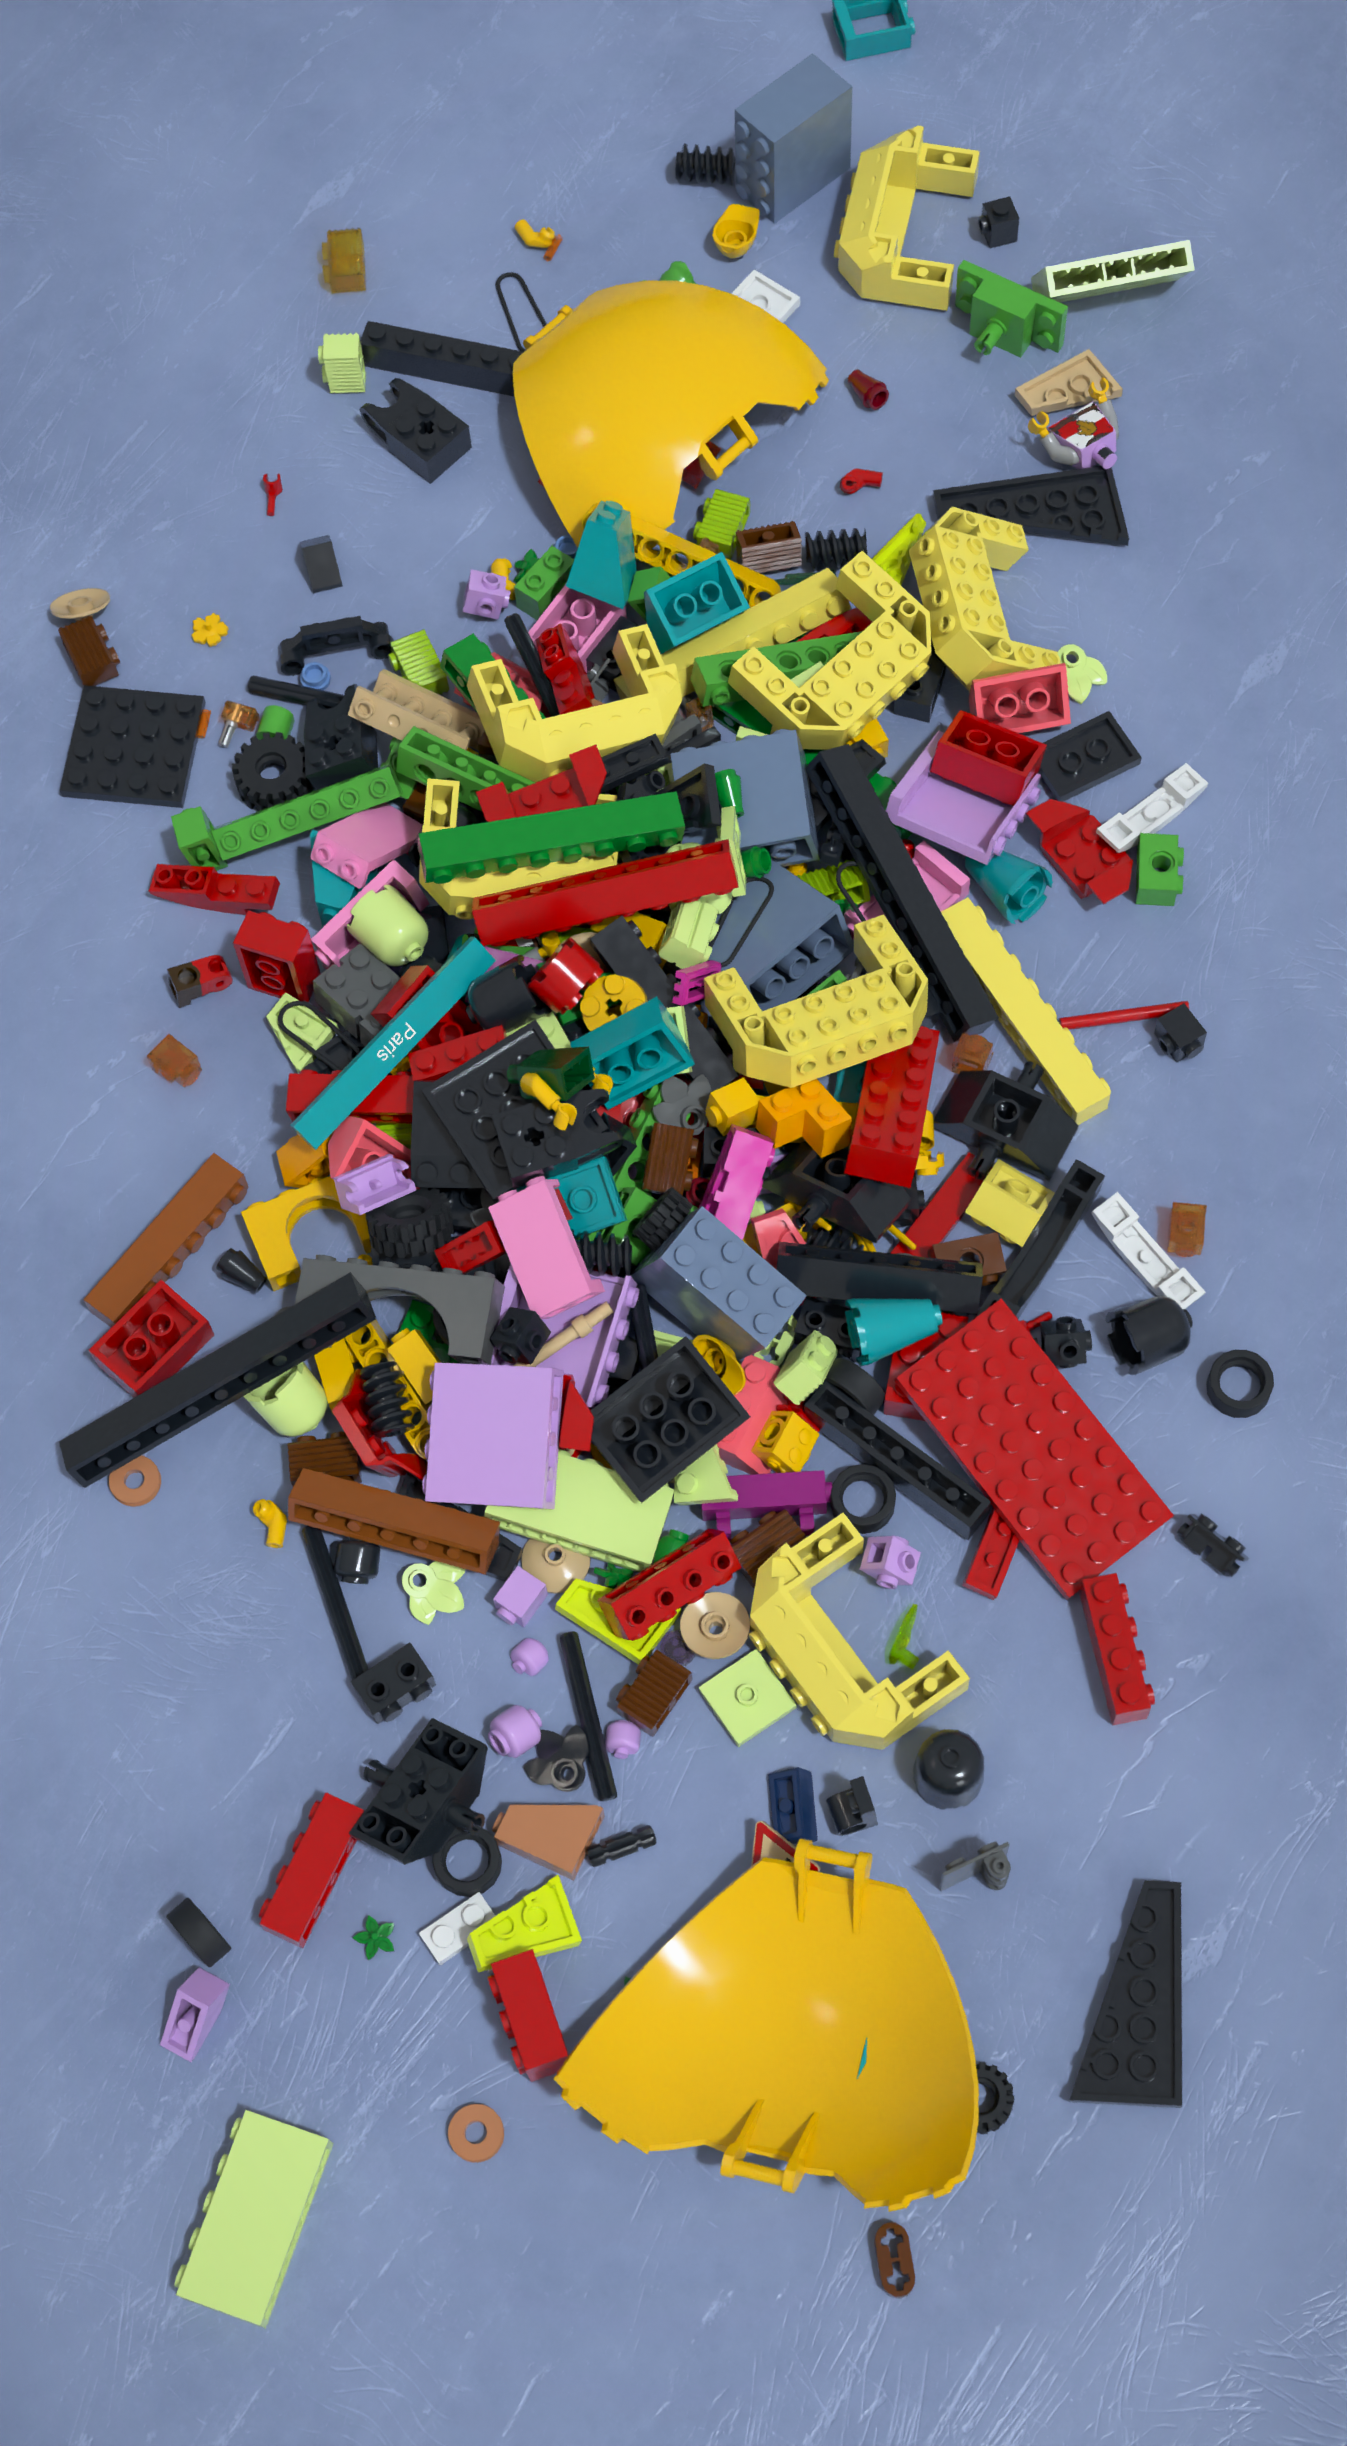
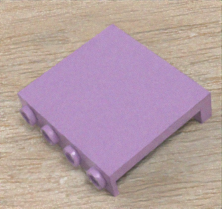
M938 731L890 794L886 812L893 824L988 865L994 855H1001L1007 838L1012 839L1018 823H1023L1025 820L1026 812L1029 811L1030 805L1035 806L1041 793V789L1037 788L1041 775L1036 773L1014 806L1002 803L998 799L981 792H975L969 787L952 780H946L940 775L930 772L938 741L944 734Z
M511 1263L504 1282L505 1289L499 1323L510 1307L530 1310ZM594 1270L589 1274L591 1280L600 1279L605 1292L549 1319H542L551 1331L546 1342L572 1325L571 1321L579 1315H587L606 1301L614 1313L592 1327L594 1331L584 1338L579 1336L536 1366L564 1370L566 1374H573L575 1387L590 1411L608 1397L609 1386L606 1385L610 1372L614 1373L617 1368L619 1353H616L619 1341L626 1338L629 1329V1321L626 1320L630 1307H635L639 1296V1288H636L637 1283L631 1276L626 1275L625 1279L606 1273L602 1276L599 1275L598 1271ZM494 1345L491 1365L513 1366L514 1364L506 1362L499 1356V1350Z
M435 1362L434 1370L430 1375V1388L433 1391L432 1405L429 1406L427 1412L430 1437L425 1445V1457L428 1460L427 1474H425L422 1482L425 1501L555 1509L564 1370L547 1367Z

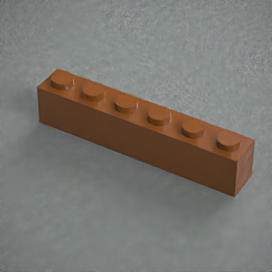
M213 1153L83 1299L89 1311L112 1328L160 1280L166 1282L169 1278L175 1277L180 1272L185 1259L191 1253H195L201 1248L207 1234L223 1223L229 1209L244 1199L249 1188L244 1174Z
M303 1468L288 1497L289 1521L485 1575L499 1545V1521L400 1495L388 1490L367 1486L356 1481L327 1475L323 1472Z

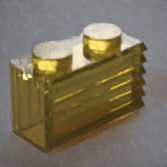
M360 228L327 231V242L322 243L323 259L328 260V265H323L324 282L330 283L332 293L366 290L365 248Z

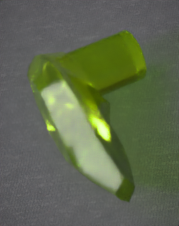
M913 1604L904 1617L889 1652L890 1664H895L899 1661L911 1670L914 1669L920 1659L905 1649L911 1640V1631L917 1614V1604Z

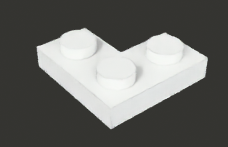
M478 1892L419 1934L438 1964L442 1965L468 1947V1935L495 1917V1914L481 1893ZM492 1969L487 1970L489 1974L493 1973Z

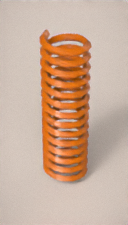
M558 234L552 240V245L548 247L543 256L546 261H551L562 241L561 235Z
M202 710L197 732L198 738L206 737L211 710Z

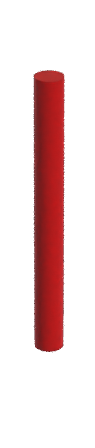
M1188 1001L1063 1017L1059 1018V1024L1062 1028L1066 1027L1071 1030L1159 1018L1183 1003L1189 1009Z

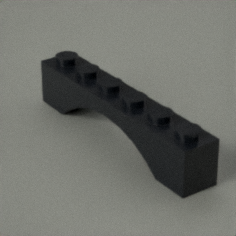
M1075 1160L1027 1242L1007 1272L990 1292L974 1319L1001 1298L1017 1319H1019L1099 1194L1105 1175L1083 1162Z

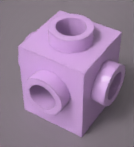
M471 569L465 589L463 612L499 619L501 609H507L510 599V590H506L507 577Z
M868 1537L860 1570L877 1579L876 1583L884 1588L896 1589L897 1585H912L921 1552L909 1546V1541L902 1537Z

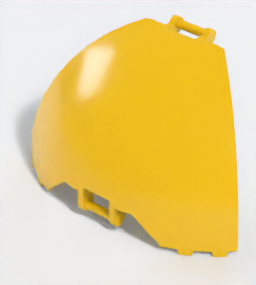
M646 280L619 284L594 292L573 309L564 305L552 321L534 336L530 335L523 341L526 351L513 363L514 397L528 449L546 492L577 547L583 534L581 525L583 517L592 505L600 503L601 500L604 502H617L622 505L624 510L629 511L631 515L665 530L675 522L673 516L678 500L683 469L698 457L701 469L706 476L712 480H717L723 475V470L747 448L751 449L758 443V437L743 417L757 403L792 407L795 411H798L805 402L810 406L813 405L818 399L815 389L818 385L822 388L825 387L829 381L825 374L827 369L809 346L788 326L771 314L734 294L705 285L681 281ZM728 424L738 441L716 460L706 446V443ZM648 541L651 549L658 545L655 541Z
M801 1838L797 1843L794 1863L773 1858H761L681 1927L609 2003L569 2054V2057H567L553 2078L563 2088L561 2097L575 2111L582 2106L602 2123L601 2132L617 2144L624 2139L646 2154L649 2151L674 2150L707 2145L724 2152L720 2169L721 2176L734 2178L737 2175L781 2186L782 2191L792 2194L796 2192L805 2173L833 2176L854 2197L864 2204V2209L888 2206L889 2212L907 2208L911 2201L933 2194L934 2199L946 2195L951 2192L954 2185L964 2181L974 2154L979 2122L978 2077L975 2052L967 2017L954 1978L922 1912L906 1888L870 1879L872 1853L862 1851L858 1854L816 1846L813 1845L811 1840ZM810 1859L853 1868L854 1880L810 1870ZM867 2038L866 2064L857 2079ZM747 2152L787 2161L788 2164L785 2171L746 2162L743 2159Z

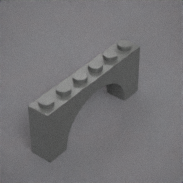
M316 1255V1259L303 1258L295 1304L351 1272L367 1291L370 1301L387 1296H409L430 1303L438 1311L445 1323L449 1338L448 1355L460 1363L491 1365L494 1344L490 1338L498 1327L505 1286L495 1278L494 1274L476 1271L474 1276L463 1275L461 1270L453 1268H443L442 1272H433L427 1266L416 1264L411 1265L410 1269L399 1268V1265L387 1261H380L378 1266L367 1265V1261L357 1258H348L347 1262H338L336 1258L327 1255Z

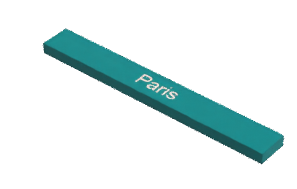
M470 937L290 1126L312 1149L316 1150L468 991L472 981L483 975L496 960L475 937Z

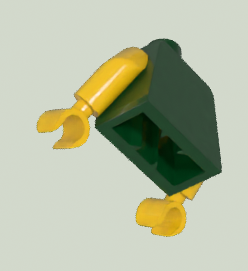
M589 1046L538 1050L521 1063L511 1064L507 1069L508 1082L512 1085L519 1084L521 1096L524 1099H537L548 1110L553 1109L556 1112L553 1123L560 1130H566L568 1123L574 1125L577 1110L574 1105L560 1103L559 1101H567L590 1082L594 1083L592 1089H605L608 1091V1094H610L613 1087V1080L610 1076L606 1074L597 1075L594 1072L595 1068L592 1065Z

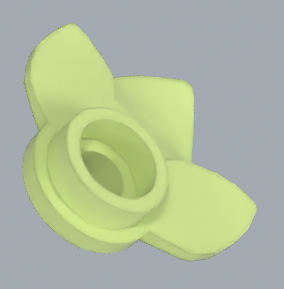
M1068 644L1059 649L1058 656L1060 661L1066 664L1068 695L1077 703L1082 704L1088 697L1092 684L1105 685L1107 683L1106 670L1097 659L1087 657L1083 649L1077 645ZM1067 655H1073V656H1075L1077 662H1075V663H1070V662H1068L1066 656H1067Z
M434 1561L430 1565L416 1563L409 1566L404 1571L401 1582L404 1591L410 1596L409 1609L412 1615L420 1622L429 1625L435 1616L436 1610L446 1613L462 1610L464 1608L463 1596L458 1586L454 1583L463 1576L466 1570L438 1561ZM416 1574H422L425 1577L426 1582L423 1587L414 1585L413 1577Z

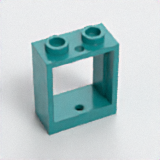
M832 0V21L846 61L911 48V35L915 34V23L913 17H908L907 0ZM892 13L896 27L856 35L852 24L853 20Z

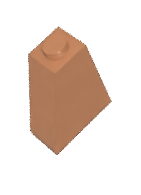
M509 1805L506 1813L500 1812L496 1818L492 1832L496 1833L494 1839L497 1841L498 1846L574 1881L587 1855V1848L591 1846L605 1814L603 1808L598 1805Z

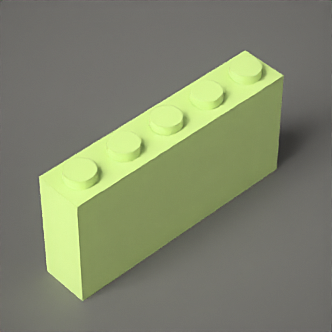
M1190 240L1045 267L1031 277L1033 291L1061 303L1176 281L1194 271Z
M559 1449L555 1509L487 1505L484 1517L499 1521L500 1529L550 1545L558 1544L569 1551L640 1573L653 1563L673 1501L674 1489L666 1484L641 1504L614 1470L604 1467L597 1460L589 1458L580 1460L571 1457L567 1451Z
M245 2110L243 2118L238 2117L233 2125L230 2139L234 2140L229 2155L223 2154L219 2162L216 2175L220 2176L215 2191L210 2190L203 2205V2212L206 2213L202 2227H196L189 2242V2250H192L188 2264H182L174 2286L178 2288L176 2295L182 2299L266 2328L333 2143L328 2138Z

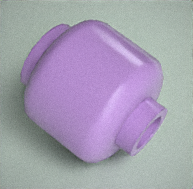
M513 1705L490 1722L488 1738L492 1747L499 1755L518 1758L539 1743L542 1722L533 1709L527 1710L523 1706Z

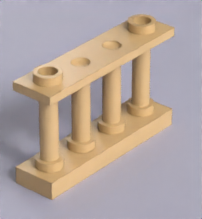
M386 669L380 671L373 692L361 686L356 688L348 712L349 716L401 741L412 727L415 726L464 750H467L468 746L479 751L478 742L484 732V727L478 713Z

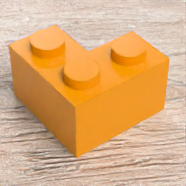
M817 1079L793 1088L788 1087L758 1102L756 1129L762 1135L772 1140L774 1143L773 1148L775 1149L801 1137L806 1140L821 1158L849 1146L852 1117Z
M334 1131L316 1150L312 1149L297 1134L276 1151L285 1186L301 1188L309 1185L315 1178L327 1177L330 1174L328 1143Z

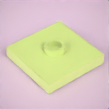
M757 1649L698 1687L699 1692L738 1747L797 1708L794 1700Z

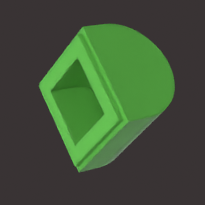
M270 705L265 707L256 733L257 739H264L262 733L269 732L270 737H275L276 732L283 733V737L286 740L288 735H291L295 722L293 714L280 706Z

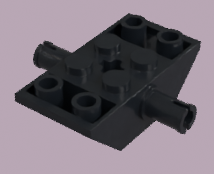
M1026 1062L1016 1081L992 1070L960 1071L937 1112L933 1123L934 1128L979 1148L967 1168V1172L971 1176L975 1177L978 1171L977 1179L985 1180L996 1157L1050 1182L1079 1125L1051 1097L1034 1090L1044 1073L1043 1068L1038 1064L1032 1070L1031 1068L1034 1063Z
M806 1141L798 1143L763 1181V1188L802 1207L792 1217V1222L798 1230L806 1223L802 1228V1232L810 1231L818 1219L823 1217L877 1243L911 1204V1198L903 1186L844 1174L849 1146L821 1158Z
M431 1718L395 1770L378 1760H372L368 1763L376 1768V1771L367 1766L365 1767L364 1779L381 1787V1789L349 1832L350 1836L404 1865L438 1853L456 1827L468 1832L472 1836H476L480 1831L473 1827V1824L483 1828L485 1816L473 1811L470 1807L480 1794L488 1747L486 1744Z

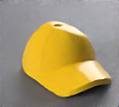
M731 204L724 211L715 224L712 235L715 245L724 256L739 258L745 255L752 247L757 236L760 217L759 209Z
M707 1334L698 1335L692 1340L694 1347L733 1395L738 1394L744 1388L746 1378L733 1349L718 1338Z

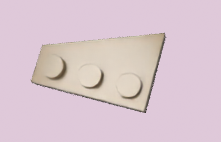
M1088 349L1015 388V397L1028 413L1033 416L1037 415L1040 411L1048 413L1089 404L1092 401L1098 402L1097 399L1090 397L1088 389L1093 381L1096 390L1103 391L1100 386V379L1102 377L1106 378L1109 383V388L1105 393L1107 400L1122 397L1123 389L1091 350Z

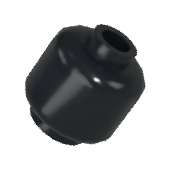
M349 1537V1540L339 1541L336 1546L334 1572L342 1577L341 1582L368 1584L369 1579L376 1578L381 1552L379 1545Z

